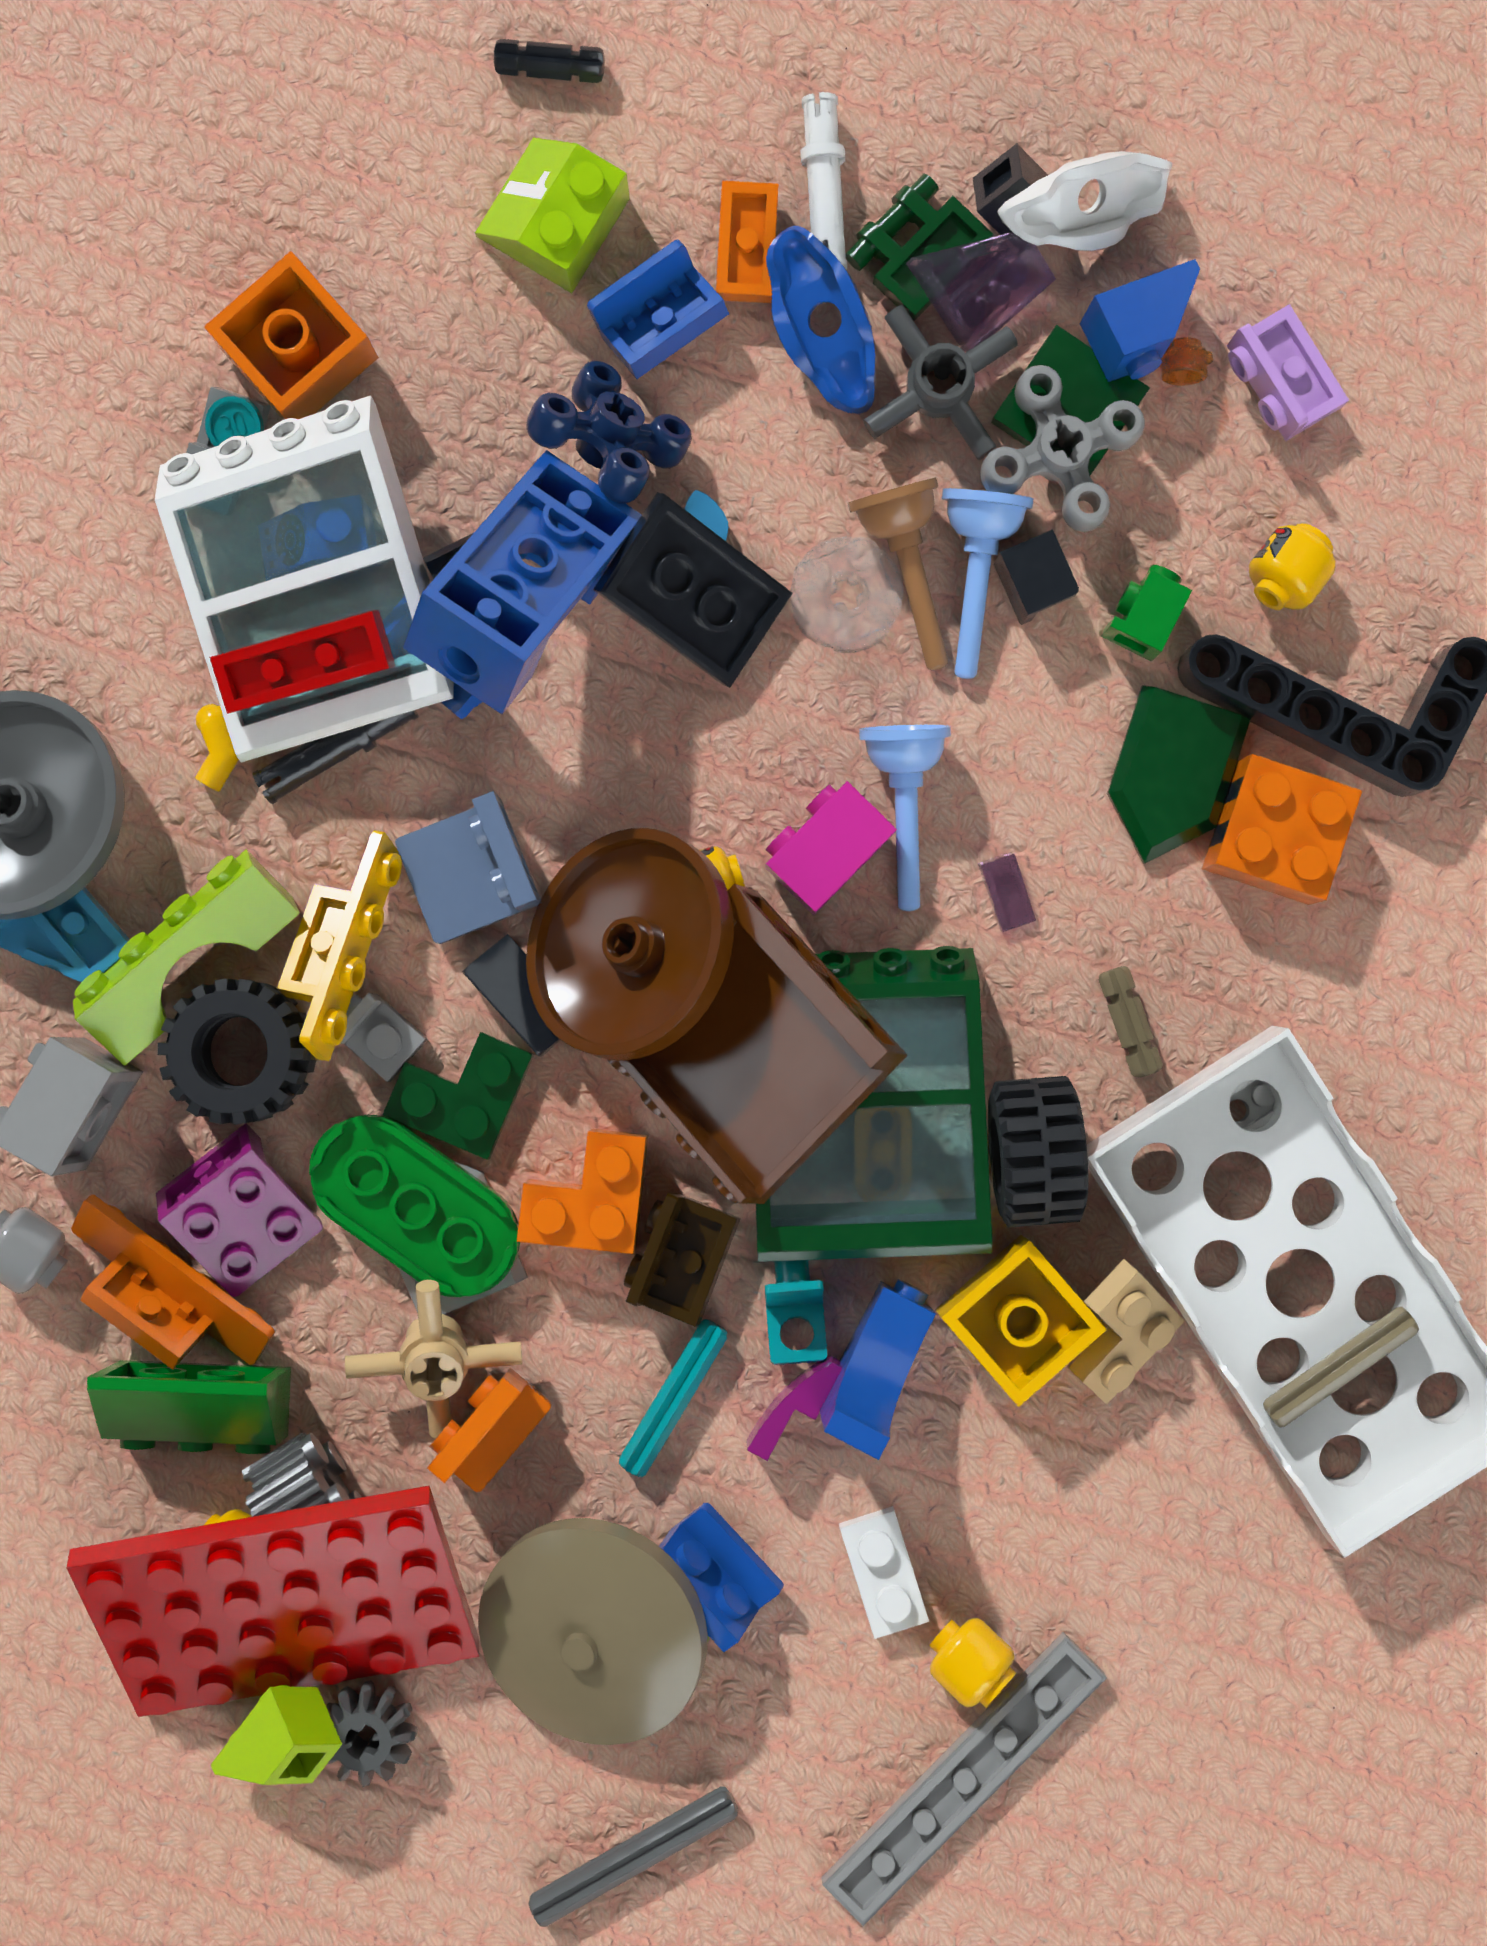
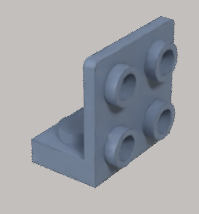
M494 791L472 799L474 808L401 836L395 841L433 941L437 944H443L536 907L541 903L540 896L502 800Z

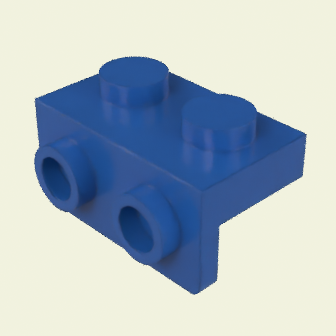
M678 239L653 254L649 259L605 288L587 303L588 310L602 339L636 379H639L729 315L723 298L695 269L686 247Z

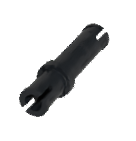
M416 710L305 743L261 770L254 771L252 773L257 786L260 787L277 776L281 777L280 782L262 792L268 802L274 804L281 797L335 764L347 759L362 748L365 752L377 747L375 742L377 739L394 731L410 720H415L419 716Z

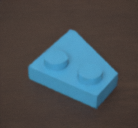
M86 887L71 899L49 911L20 919H0L1 948L20 955L21 958L61 972L63 975L82 982L87 976L97 970L103 973L121 959L118 956L119 952L130 940Z

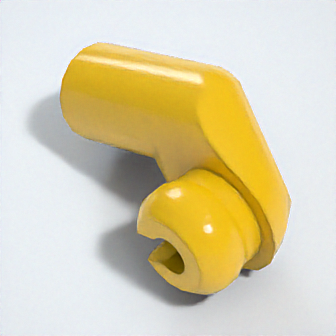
M208 704L203 706L196 715V725L201 731L209 755L195 776V779L209 788L220 792L239 759L235 754L221 707L215 704Z

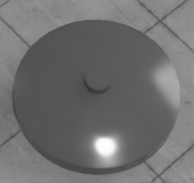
M19 690L0 691V919L7 920L30 917L49 911L71 899L85 888L98 874L110 856L120 833L125 808V789L120 764L109 741L99 728L73 707L54 697Z

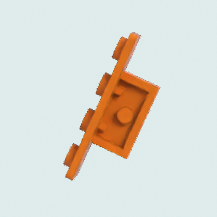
M91 1194L83 1201L71 1230L76 1236L109 1259L111 1263L86 1287L80 1301L172 1370L206 1333L249 1365L256 1363L275 1333V1330L256 1311L244 1307L220 1289L212 1278L196 1271L173 1254L165 1243L153 1239L129 1221L115 1206L106 1204L94 1194Z

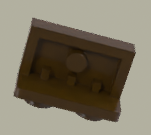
M668 1193L664 1202L657 1200L645 1224V1232L651 1234L643 1256L636 1254L633 1257L625 1275L624 1286L630 1288L626 1302L636 1307L646 1306L694 1327L699 1326L741 1218L679 1193Z

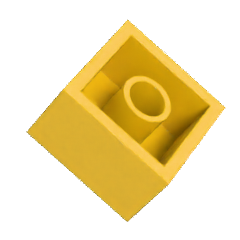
M1023 1235L1016 1238L935 1309L943 1321L1018 1407L1107 1330L1033 1243Z

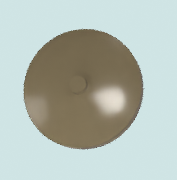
M572 1518L547 1523L533 1529L516 1541L499 1560L487 1579L480 1599L478 1613L480 1642L484 1657L496 1682L506 1696L526 1716L551 1732L568 1739L596 1745H615L638 1741L651 1736L672 1722L684 1709L704 1670L708 1650L707 1626L702 1605L690 1580L671 1556L657 1544L636 1531L616 1523L590 1518Z

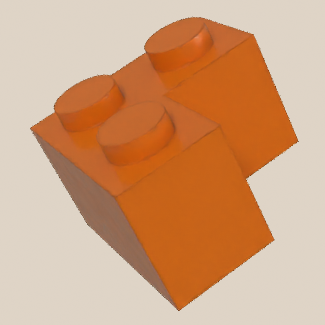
M591 1129L587 1133L582 1185L532 1179L524 1182L517 1242L634 1254L637 1247L649 1135Z

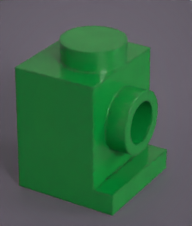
M1151 565L1140 584L1132 580L1129 582L1115 609V612L1123 615V618L1114 616L1105 627L1101 637L1149 661L1154 660L1162 652L1192 590L1180 584L1182 579L1175 572L1159 565Z

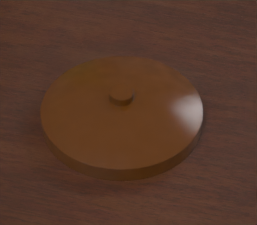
M630 828L607 834L591 842L571 857L555 875L544 892L541 903L538 904L533 917L527 943L526 969L529 990L540 1017L553 1034L577 1050L609 1060H631L649 1056L665 1049L684 1036L701 1019L715 999L723 983L731 958L734 939L733 910L728 890L719 871L711 860L693 845L670 833L650 828Z

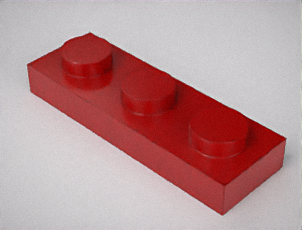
M379 609L209 657L227 714L396 667Z

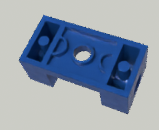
M546 450L422 592L403 648L500 714H503L532 678L550 636L580 599L590 605L597 597L598 593L593 590L642 514L626 503L614 502L607 498L601 492L598 484ZM523 560H532L542 568L532 567Z

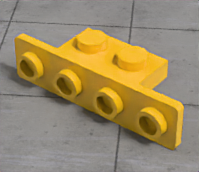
M372 831L351 891L314 885L277 987L285 997L311 1002L299 1041L319 1060L329 1061L335 1045H339L345 1036L347 1029L346 1013L353 993L360 989L365 978V958L372 939L377 938L381 932L384 922L383 907L390 887H394L400 878L402 869L401 856L385 832Z

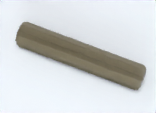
M1395 1308L1265 1399L1263 1403L1264 1410L1279 1428L1287 1426L1414 1337L1419 1331L1418 1324L1405 1308Z

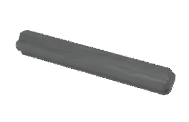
M719 1787L532 1893L528 1904L534 1919L539 1926L546 1927L733 1821L738 1816V1807L732 1794L726 1787Z

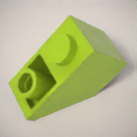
M287 1685L269 1687L211 1763L214 1774L261 1785L313 1783L342 1746V1742L318 1687H290Z

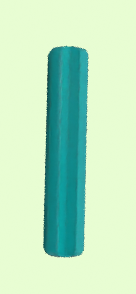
M707 1319L701 1321L622 1452L619 1465L627 1472L641 1478L647 1474L726 1342L727 1331L713 1321Z

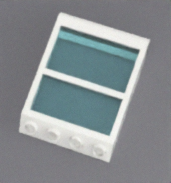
M371 395L352 402L349 400L336 402L325 411L301 419L288 418L282 420L270 429L246 437L233 436L223 441L219 446L195 454H179L168 460L165 464L160 465L155 503L235 754L241 763L453 699L454 682L403 648L421 594L430 584L379 413ZM379 609L396 667L227 714L209 657Z

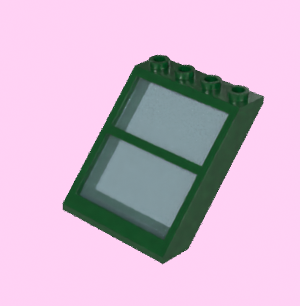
M941 946L933 950L905 951L896 948H884L877 952L850 953L828 950L815 954L908 1056L764 1204H756L758 1262L992 1253L980 983L973 948L959 949L954 946Z

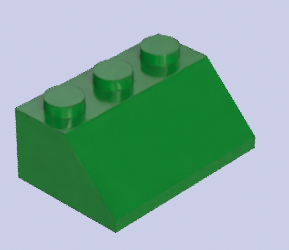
M120 1360L87 1377V1391L101 1439H119L120 1448L151 1449L155 1447L156 1441L178 1442L177 1449L186 1452L210 1451L213 1449V1443L235 1444V1452L264 1454L271 1451V1445H278L288 1436L291 1367L179 1363L172 1370L163 1362Z

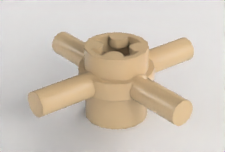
M423 1280L417 1283L415 1287L418 1319L413 1321L407 1329L406 1339L401 1345L400 1351L345 1356L346 1379L401 1375L407 1389L414 1396L426 1400L429 1434L432 1438H437L451 1421L449 1397L458 1391L462 1381L468 1374V1369L522 1365L521 1342L467 1346L466 1341L463 1339L460 1325L453 1318L442 1314L439 1283L435 1280Z

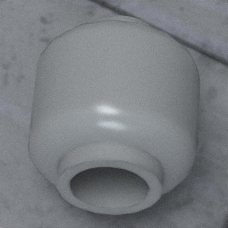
M21 1207L12 1214L4 1209L0 1213V1283L17 1294L29 1291L36 1282L46 1289L68 1261L59 1255L65 1244L64 1233L30 1208Z

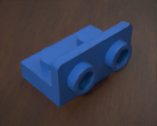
M703 1503L671 1528L659 1545L680 1566L690 1580L703 1608L707 1634L723 1652L740 1641L758 1610L779 1595L784 1587L779 1577L709 1503Z

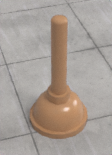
M936 477L848 502L850 513H857L859 521L865 530L876 538H886L890 552L896 551L924 660L929 670H939L948 664L944 642L918 547L919 544L923 543L920 529L928 524L933 515L935 504L933 489L938 488Z

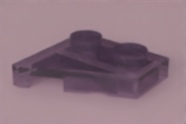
M1013 232L913 257L906 263L952 336L965 352L995 334L1056 280L1037 246L1023 240Z

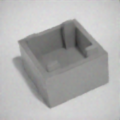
M50 1037L46 1045L37 1043L28 1057V1062L33 1065L11 1105L9 1107H0V1147L50 1176L84 1171L88 1168L143 1071L130 1063L124 1066L109 1051L86 1038Z

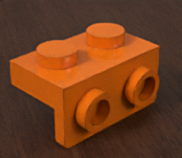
M511 1367L499 1381L489 1375L467 1401L475 1410L460 1426L452 1419L429 1446L437 1455L427 1469L443 1483L454 1473L473 1491L481 1492L551 1409V1402Z

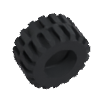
M220 979L215 980V984H202L192 989L193 996L191 998H181L173 1006L178 1013L174 1019L166 1018L161 1028L162 1031L168 1032L166 1043H158L157 1055H166L167 1066L159 1069L162 1079L172 1080L175 1086L169 1091L176 1101L188 1103L189 1106L186 1110L196 1117L206 1116L209 1118V1122L217 1124L234 1123L236 1125L262 1121L273 1117V1114L288 1109L294 1104L292 1099L296 1095L303 1094L309 1083L305 1082L307 1073L314 1072L316 1060L311 1059V1053L299 1041L307 1014L299 1012L295 1007L298 1002L292 998L285 997L278 991L277 987L252 980ZM235 1017H244L252 1020L261 1029L267 1043V1060L262 1072L253 1082L244 1086H234L224 1081L216 1072L211 1060V1043L216 1031L226 1021Z
M1066 1076L996 1081L988 1100V1140L992 1182L1000 1216L1007 1227L1080 1222L1088 1199V1156L1081 1105L1071 1081Z

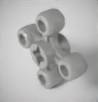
M1032 366L1025 370L1018 379L1014 394L1019 408L1026 414L1031 415L1035 421L1037 430L1035 439L1030 445L1022 449L1005 446L991 451L981 466V483L986 491L1014 494L1032 476L1041 475L1047 480L1056 481L1063 490L1062 514L1067 525L1076 531H1092L1099 527L1108 516L1110 500L1105 489L1094 483L1090 478L1088 472L1089 459L1092 454L1101 449L1108 448L1109 450L1122 451L1135 445L1144 431V415L1137 405L1125 400L1116 401L1108 405L1101 415L1092 422L1085 423L1077 417L1066 415L1061 407L1060 398L1063 387L1057 372L1049 366ZM1040 386L1045 390L1046 395L1038 396L1032 392L1030 387ZM1113 421H1122L1127 426L1128 431H1119L1114 426ZM1055 440L1058 441L1061 447L1071 446L1073 451L1069 458H1067L1063 450L1053 452L1051 447ZM995 467H1007L1011 471L1012 477H1001L997 474ZM1078 501L1090 503L1094 513L1083 512L1078 506Z

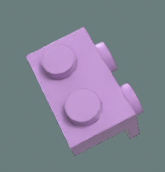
M1290 304L1254 326L1248 323L1241 327L1227 345L1230 351L1228 358L1234 373L1241 381H1249L1260 399L1258 408L1262 418L1272 430H1279L1285 441L1339 410L1349 401Z

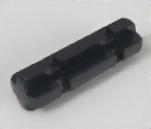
M499 39L496 41L494 48V67L500 75L518 76L519 71H526V77L571 81L572 75L579 76V82L599 83L604 76L605 56L600 47L580 46V51H573V45L527 41L525 47L519 46V40Z

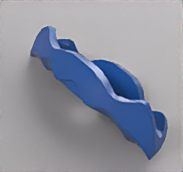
M798 225L786 228L773 239L766 256L772 288L771 311L778 336L794 364L815 384L827 402L847 413H865L871 408L875 397V345L872 325L868 313L860 300L857 287L841 262L812 233ZM822 303L834 304L841 313V325L837 332L829 337L818 336L810 325L812 311Z

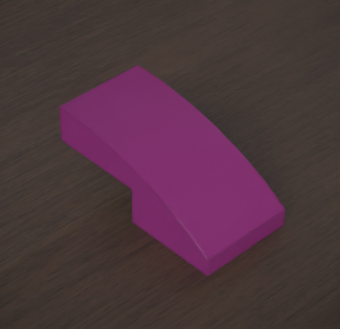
M829 1355L825 1361L813 1364L786 1386L756 1423L747 1438V1451L768 1461L794 1410L816 1420L842 1370L840 1360Z

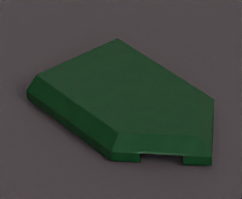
M1141 686L1107 795L1117 814L1119 813L1143 864L1217 827L1249 727L1250 720L1248 718L1161 688Z

